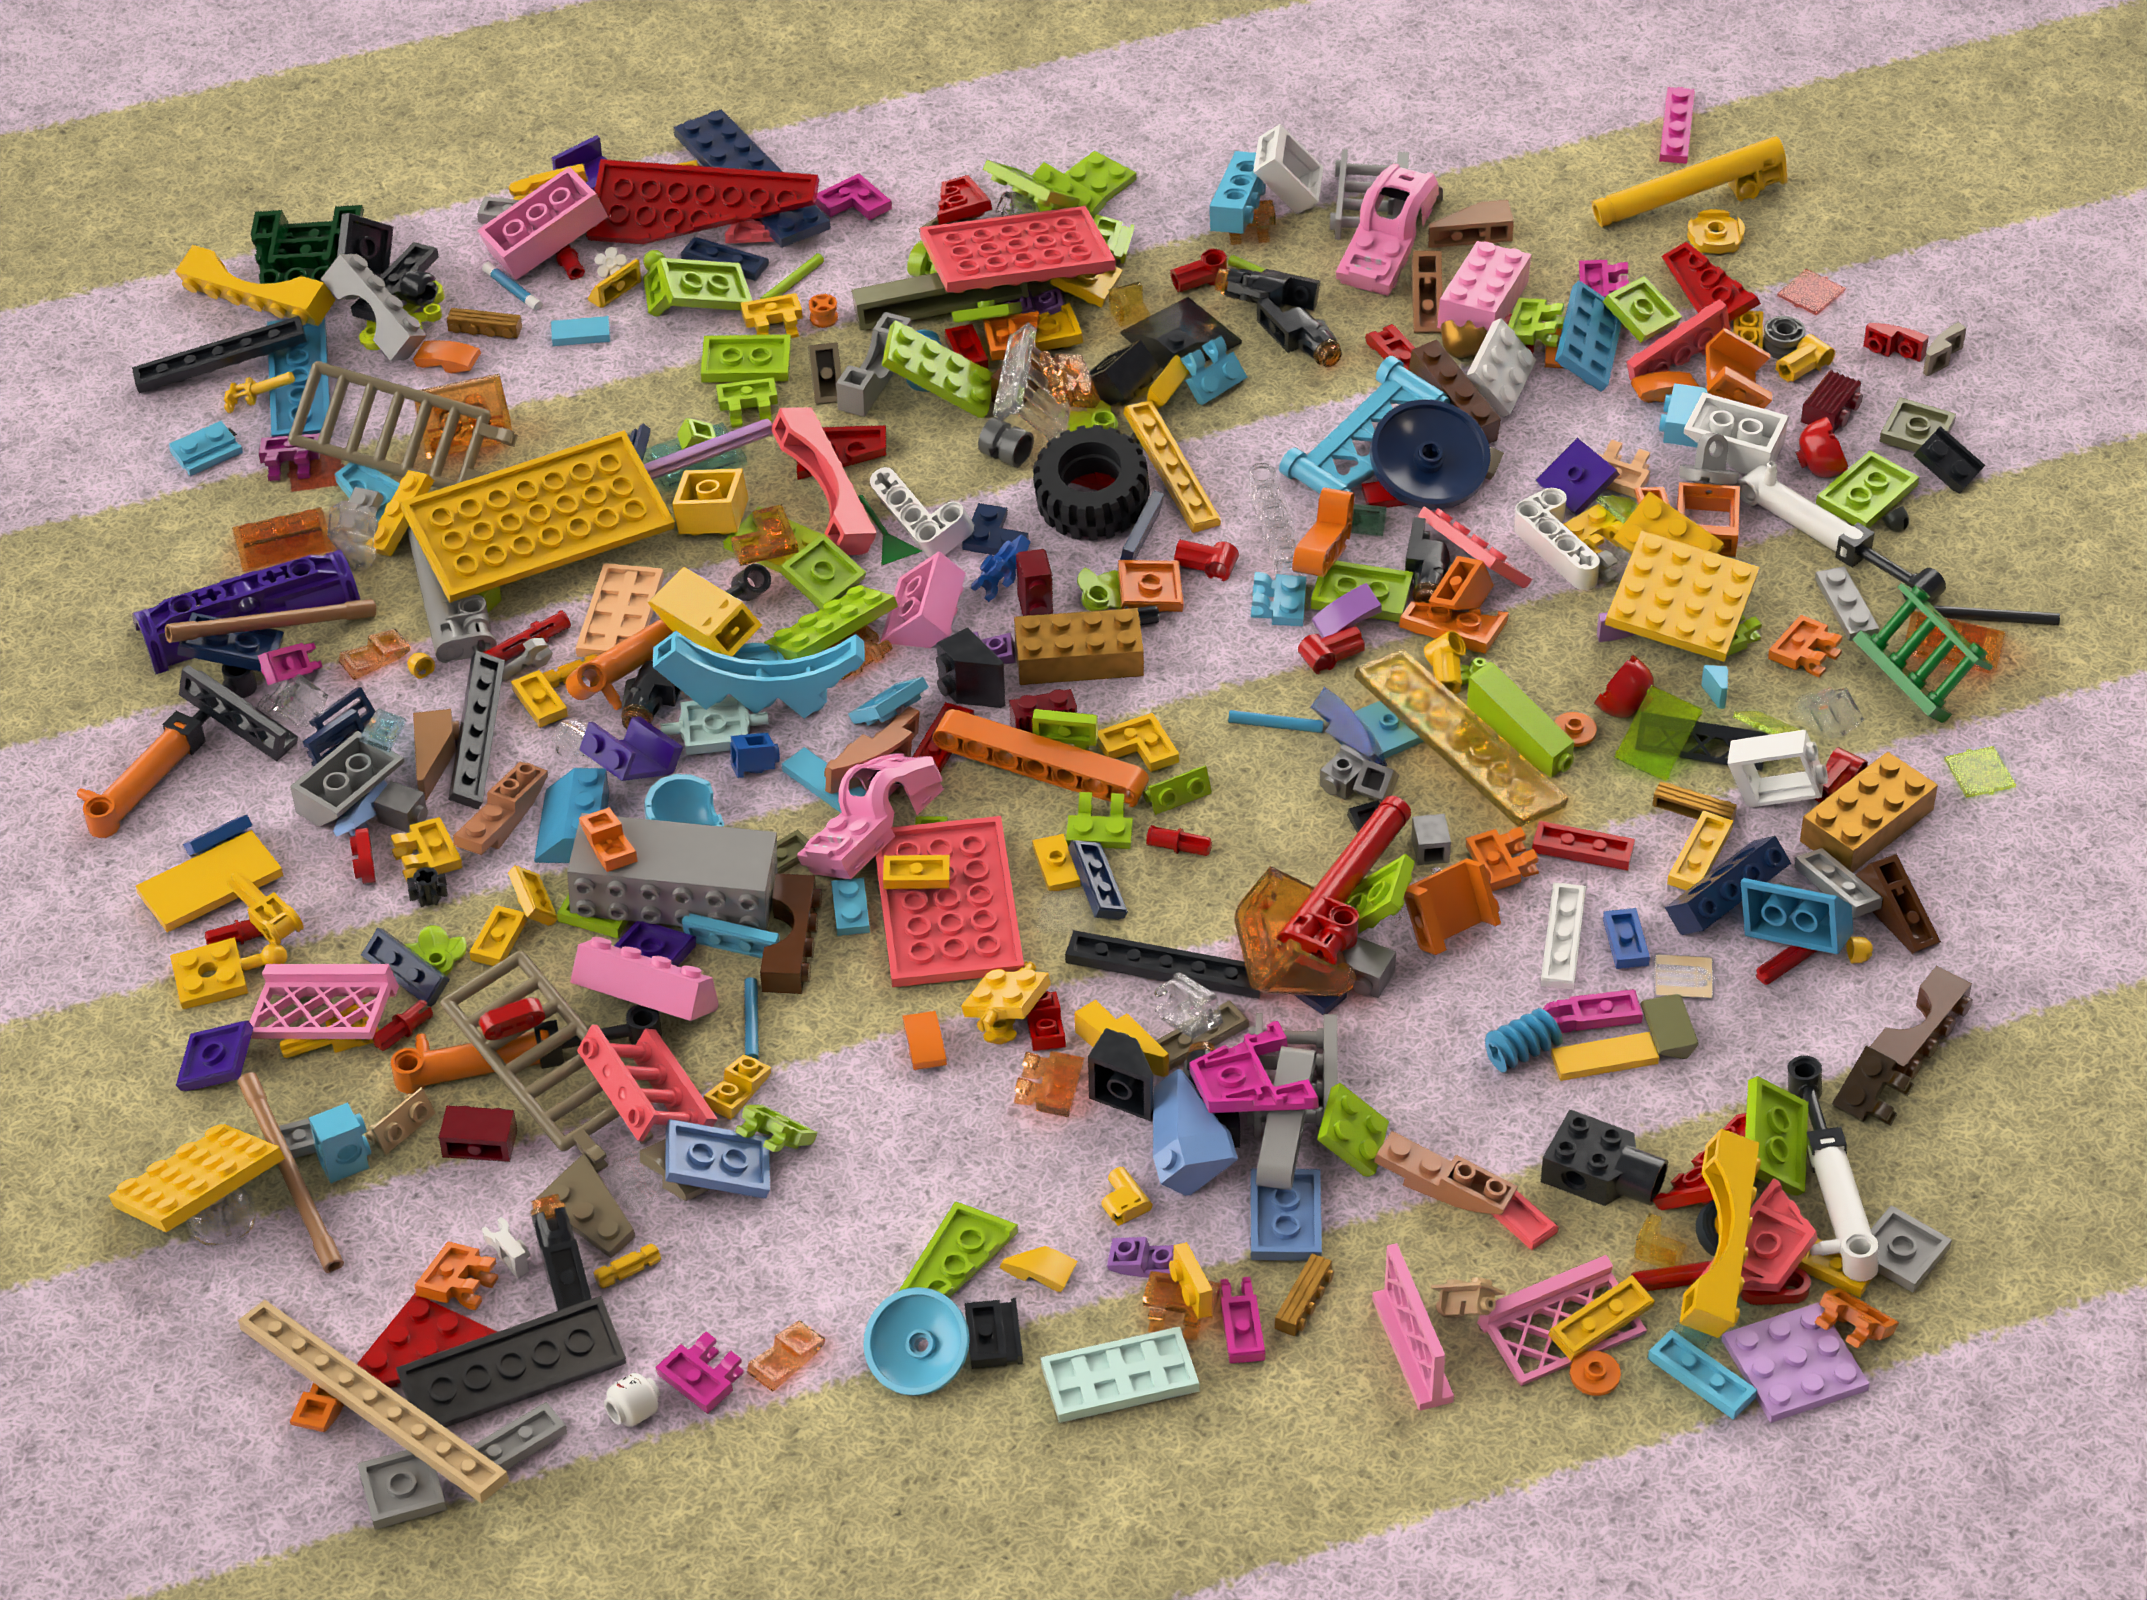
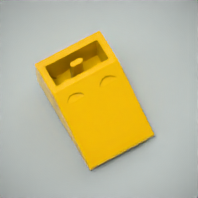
M682 567L647 602L672 632L677 631L700 646L728 656H733L762 626L742 601L686 567Z

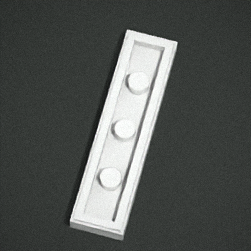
M1553 882L1540 986L1574 990L1586 886Z

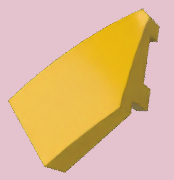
M1043 1246L1005 1258L999 1268L1017 1279L1026 1281L1030 1276L1050 1289L1062 1292L1078 1261L1053 1248Z

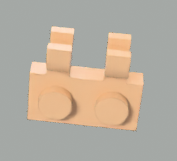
M1611 439L1605 453L1598 455L1617 469L1620 475L1607 489L1636 498L1634 488H1644L1649 481V464H1646L1650 457V452L1638 449L1632 463L1628 464L1620 461L1622 455H1619V452L1622 448V443Z

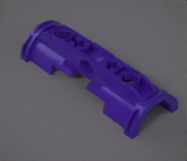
M339 549L326 553L323 556L308 555L167 598L153 608L133 612L132 619L136 631L140 630L143 635L155 674L169 671L168 666L193 659L177 655L180 641L169 643L165 636L166 624L187 622L192 613L224 619L344 604L345 602L361 599L350 566L343 552Z

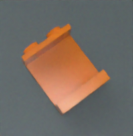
M1723 328L1706 345L1707 392L1711 395L1764 409L1772 401V392L1756 384V371L1770 359V354L1728 329Z
M1467 858L1407 887L1404 899L1417 944L1421 950L1438 955L1447 950L1444 940L1480 922L1494 926L1501 924L1498 913L1500 906L1493 895L1490 885L1491 875L1483 863Z

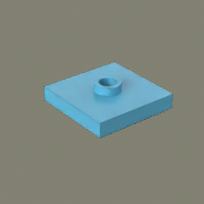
M1399 692L1345 715V723L1378 761L1433 737L1432 729Z

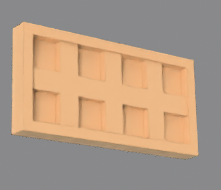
M603 563L576 645L577 657H586L591 654L600 655L649 626L654 610L647 602L661 589L664 580L662 568Z

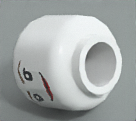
M632 1373L607 1389V1399L604 1400V1407L614 1423L633 1427L657 1412V1398L660 1396V1391L653 1379H646L641 1374Z

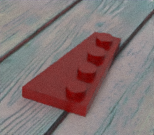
M1684 242L1662 255L1664 263L1697 314L1703 308L1710 306L1720 299L1727 305L1730 322L1761 304L1755 294L1745 290L1743 285L1737 280H1732L1719 266L1716 267L1710 263L1706 256L1688 242Z

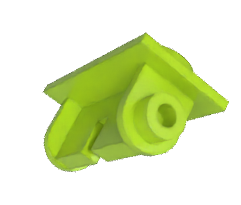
M1206 765L1155 785H1149L1147 790L1143 791L1145 801L1147 803L1152 802L1155 815L1212 794Z

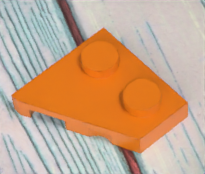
M1039 311L983 319L992 361H1005L1022 356L1040 324Z

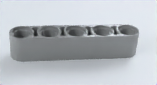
M1282 1046L1273 1086L1277 1087L1309 1079L1312 1085L1316 1051ZM1307 1109L1268 1111L1257 1166L1256 1186L1285 1190L1292 1189Z

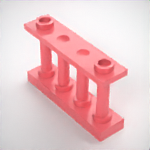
M591 1025L577 1052L637 1141L643 1142L653 1125H667L669 1119L714 1126L717 1117L656 1029H645L636 1045L609 1043L599 1026ZM620 1058H633L638 1066H626ZM635 1080L649 1081L653 1089L640 1088ZM651 1103H664L669 1112L656 1111Z

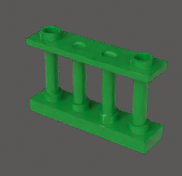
M1900 583L1897 588L1908 597L1905 603L1878 634L1874 633L1871 636L1860 630L1852 640L1928 717L1943 723L1952 715L1944 707L1946 703L1945 698L1976 664L1990 671L1994 666L1985 658L1988 653L1975 642L1971 644L1927 601L1930 596L1917 585L1911 588ZM1918 607L1927 618L1897 653H1891L1887 649L1889 645L1888 640ZM1937 626L1946 637L1916 672L1912 671L1910 673L1905 668L1908 664L1907 659ZM1956 645L1966 656L1935 691L1931 690L1929 692L1924 687L1927 684L1926 679Z

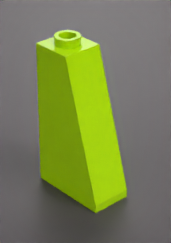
M1490 661L1469 677L1466 720L1550 778L1560 771H1567L1574 761V740L1494 663Z

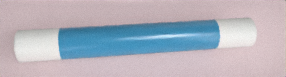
M485 262L483 264L482 270L531 309L536 311L543 306L540 300L492 263Z

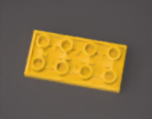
M249 830L135 887L137 894L166 932H169L239 898L227 885V880L234 872H242L257 888L284 875L282 867L254 832Z

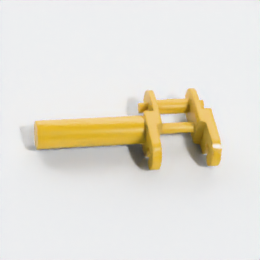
M287 372L258 383L251 377H247L245 383L240 385L233 382L230 384L229 390L225 392L224 400L226 404L224 408L228 413H232L235 404H238L239 397L245 395L248 396L245 398L249 406L255 405L257 395L294 383V375L292 372Z

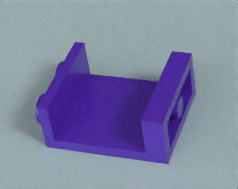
M598 135L551 157L553 170L583 164L588 178L586 184L593 191H595L600 159L608 160L602 155L601 141Z
M640 716L631 718L624 740H618L596 723L588 722L579 751L621 781L671 775L676 769L683 750V746Z

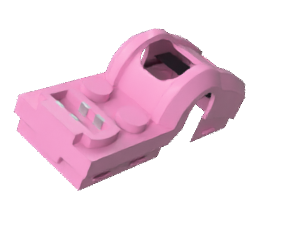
M1394 163L1377 177L1364 196L1360 210V224L1336 270V279H1339L1340 283L1389 296L1398 281L1397 279L1403 267H1405L1414 244L1416 219L1419 209L1421 208L1423 227L1433 210L1432 207L1436 197L1439 195L1438 182L1433 173H1418L1400 168L1399 164ZM1384 196L1405 201L1400 215L1395 219H1388L1377 214Z
M902 753L883 755L850 768L842 778L839 787L838 802L841 813L831 819L826 827L813 836L797 854L801 865L807 866L809 871L815 875L852 879L895 837L891 829L895 812L888 797L901 784L917 815L944 790L940 783L943 778L933 757H905ZM858 778L867 793L862 797L851 795L849 792L850 779Z

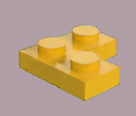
M1153 713L1098 730L1097 744L1107 757L1116 759L1138 752L1150 772L1179 763V752Z

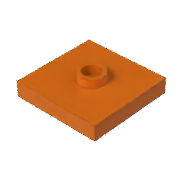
M1118 560L1117 570L1121 609H1124V606L1139 608L1155 605L1159 611L1183 612L1184 602L1179 561Z

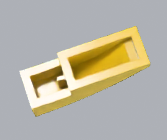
M1096 999L1074 1012L1075 1033L1092 1047L1095 1046L1106 1028L1125 1033L1138 1040L1153 1075L1165 1077L1169 1074V1053L1128 1013L1116 1019Z

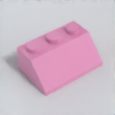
M939 551L898 579L894 593L898 607L888 613L881 642L931 648L937 642L949 637L952 632L953 618L958 611L957 603L959 596L963 592L962 585L966 573Z

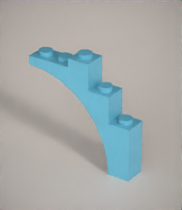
M677 631L653 647V668L705 710L715 703L722 702L728 694L732 695L753 713H758L763 708L770 707L779 698L804 719L811 713L822 709L825 703H827V688L834 687L841 678L849 672L857 670L865 661L864 641L856 634L837 646L817 654L777 661L739 659L716 653L694 643Z

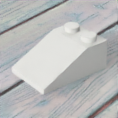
M1703 392L1684 428V434L1697 443L1706 433L1711 432L1723 435L1728 442L1726 464L1738 472L1748 474L1759 465L1767 467L1768 462L1776 461L1785 442L1788 416ZM1715 441L1712 442L1709 448V452L1712 454L1716 449Z

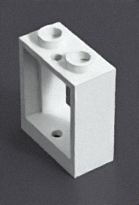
M1281 124L1260 136L1253 172L1296 214L1306 209H1312L1319 201L1323 166Z
M1806 730L1731 741L1727 764L1746 806L1759 807L1822 798L1823 784H1826L1828 781L1827 769L1824 764H1820L1817 745L1815 742H1811ZM1800 757L1805 772L1760 778L1754 763Z

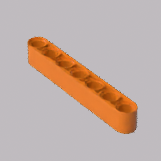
M955 709L945 712L932 737L934 743L944 751L1078 793L1092 792V797L1110 802L1112 793L1124 794V803L1130 804L1129 807L1137 805L1149 781L1146 771L1136 765Z

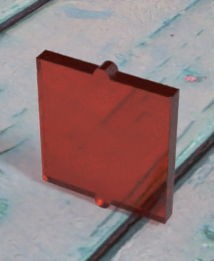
M1805 269L1779 291L1777 296L1794 304V307H1801L1818 315L1845 291V287L1829 280L1827 276L1823 277Z
M320 454L319 459L310 461V478L298 479V464H295L294 461H288L289 472L287 477L290 478L291 491L337 486L335 473L342 469L344 464H341V459Z

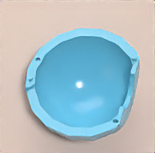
M673 774L661 778L650 787L645 798L644 811L646 819L724 826L721 814L717 815L714 809V793L711 784L700 777L691 774Z

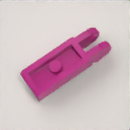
M314 642L305 645L300 643L258 655L261 671L266 678L267 684L272 685L301 677L322 668L321 661L310 662L307 656L308 653L316 649Z
M1634 989L1572 996L1569 999L1546 1003L1543 1008L1557 1022L1561 1033H1568L1573 1030L1579 1031L1642 1023L1643 1019L1641 1007Z
M1250 1276L1242 1277L1241 1292L1244 1296L1231 1297V1284L1228 1278L1220 1279L1221 1312L1229 1364L1265 1361V1347L1256 1294L1253 1295Z

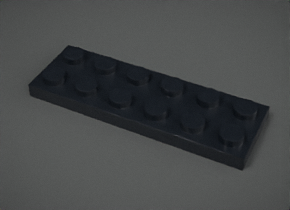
M599 1296L396 1367V1372L407 1401L446 1428L626 1364V1357L603 1298Z

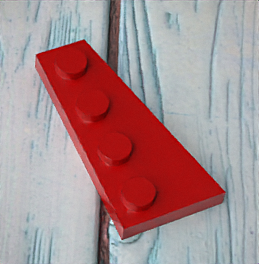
M1746 1113L1736 1115L1723 1129L1745 1137ZM1705 1150L1702 1153H1698L1691 1161L1694 1167L1685 1175L1684 1173H1679L1670 1182L1673 1189L1669 1193L1660 1192L1653 1199L1658 1209L1668 1210L1697 1203L1708 1204L1714 1200L1710 1188L1702 1175Z

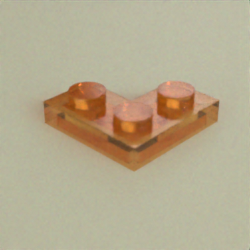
M782 504L752 511L753 521L758 531L731 537L732 548L739 566L799 552L797 540Z

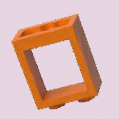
M1679 482L1676 510L1685 515V509L1729 512V527L1699 526L1724 542V547L1718 553L1719 555L1736 557L1739 535L1740 486Z

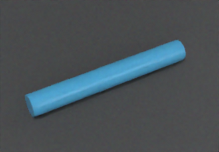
M1230 710L1228 719L1229 723L1323 733L1324 721L1234 710Z
M749 977L744 981L745 1055L758 1060V981L756 978Z

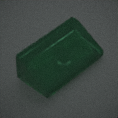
M1354 504L1351 533L1383 536L1387 507Z

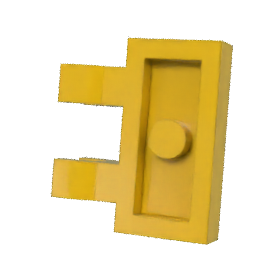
M797 293L740 303L746 328L755 327L757 335H769V324L783 322L786 334H791V338L799 337L796 325L798 324V319H803V314Z
M1596 504L1563 523L1564 526L1596 554L1602 552L1598 546L1604 543L1603 537L1616 547H1619L1613 543V537L1624 524L1619 521L1617 516L1600 504Z
M440 817L409 825V833L390 835L395 847L392 849V854L395 860L401 859L405 870H402V874L406 882L407 878H413L414 873L424 867H433L438 875L462 868V859ZM417 849L419 854L413 855V850Z

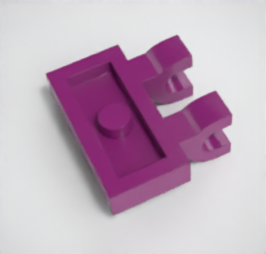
M320 433L304 434L302 436L318 440ZM289 436L262 438L258 452L260 463H265V466H268V481H278L281 479V463L285 461H294L295 464H298V479L310 478V461L319 459L320 453L290 445L288 442Z

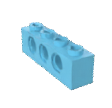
M1234 152L1209 206L1210 231L1244 234L1248 223H1252L1254 209L1259 208L1260 196L1264 195L1266 191V184L1253 172L1256 153Z

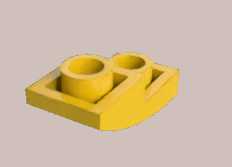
M1749 310L1733 320V333L1763 349V311Z
M743 1054L725 1068L723 1081L706 1093L704 1100L713 1112L731 1120L771 1074L772 1067Z

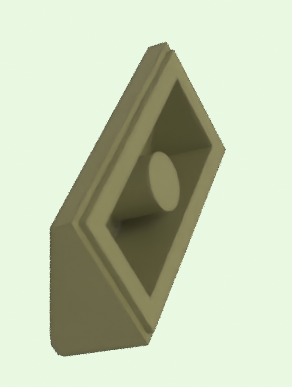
M1672 994L1643 1000L1640 1005L1658 1054L1687 1059L1699 1043L1682 996Z

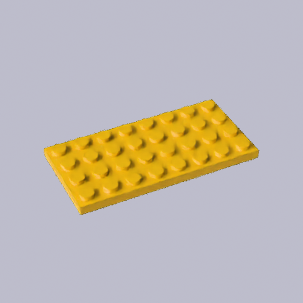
M625 430L401 501V510L449 603L672 530L675 525L673 517Z

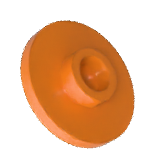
M1567 712L1559 715L1554 720L1574 740V747L1585 746L1596 737V723L1586 714Z
M1596 1350L1585 1351L1577 1355L1571 1363L1570 1379L1573 1385L1585 1394L1591 1396L1609 1394L1620 1382L1621 1370L1619 1364L1612 1356L1605 1352Z

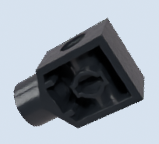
M1569 1109L1543 1156L1540 1182L1603 1206L1610 1204L1621 1196H1626L1652 1206L1654 1203L1653 1199L1659 1194L1668 1169V1160L1637 1149L1633 1132Z

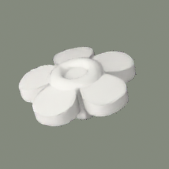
M608 247L605 250L606 256L599 253L594 260L599 266L597 273L600 277H607L609 273L612 275L621 269L620 267L627 264L625 255H618V250L615 247Z

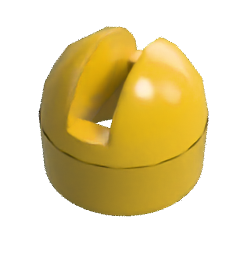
M414 653L407 661V668L416 678L422 679L433 673L435 661L425 653ZM425 669V674H419L420 671Z
M1859 936L1849 938L1846 943V952L1851 964L1863 963L1871 958L1873 945L1867 938Z

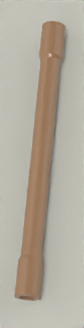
M373 599L349 601L344 604L200 622L171 623L165 626V636L167 641L171 643L195 640L206 636L342 619L370 618L376 616V604Z
M254 1072L243 1074L239 1077L237 1083L247 1105L252 1109L266 1141L279 1146L285 1157L284 1160L277 1164L313 1241V1248L324 1271L329 1273L342 1268L344 1261L316 1208L267 1102V1096L257 1074Z

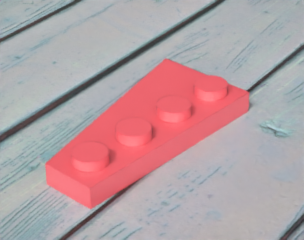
M1720 299L1710 306L1703 308L1701 312L1689 320L1681 323L1664 337L1657 339L1640 353L1635 354L1626 361L1629 379L1632 381V378L1641 375L1668 371L1672 364L1681 366L1690 362V357L1699 352L1705 355L1706 345L1723 328L1731 331L1727 305Z
M1424 506L1418 514L1419 518H1426L1427 524L1474 558L1484 561L1485 566L1523 589L1528 587L1532 581L1530 577L1506 562V555L1494 547H1491L1489 550L1487 548L1488 542L1476 534L1470 537L1468 534L1471 530L1457 521L1454 524L1450 523L1453 517L1441 509L1437 508L1433 512Z

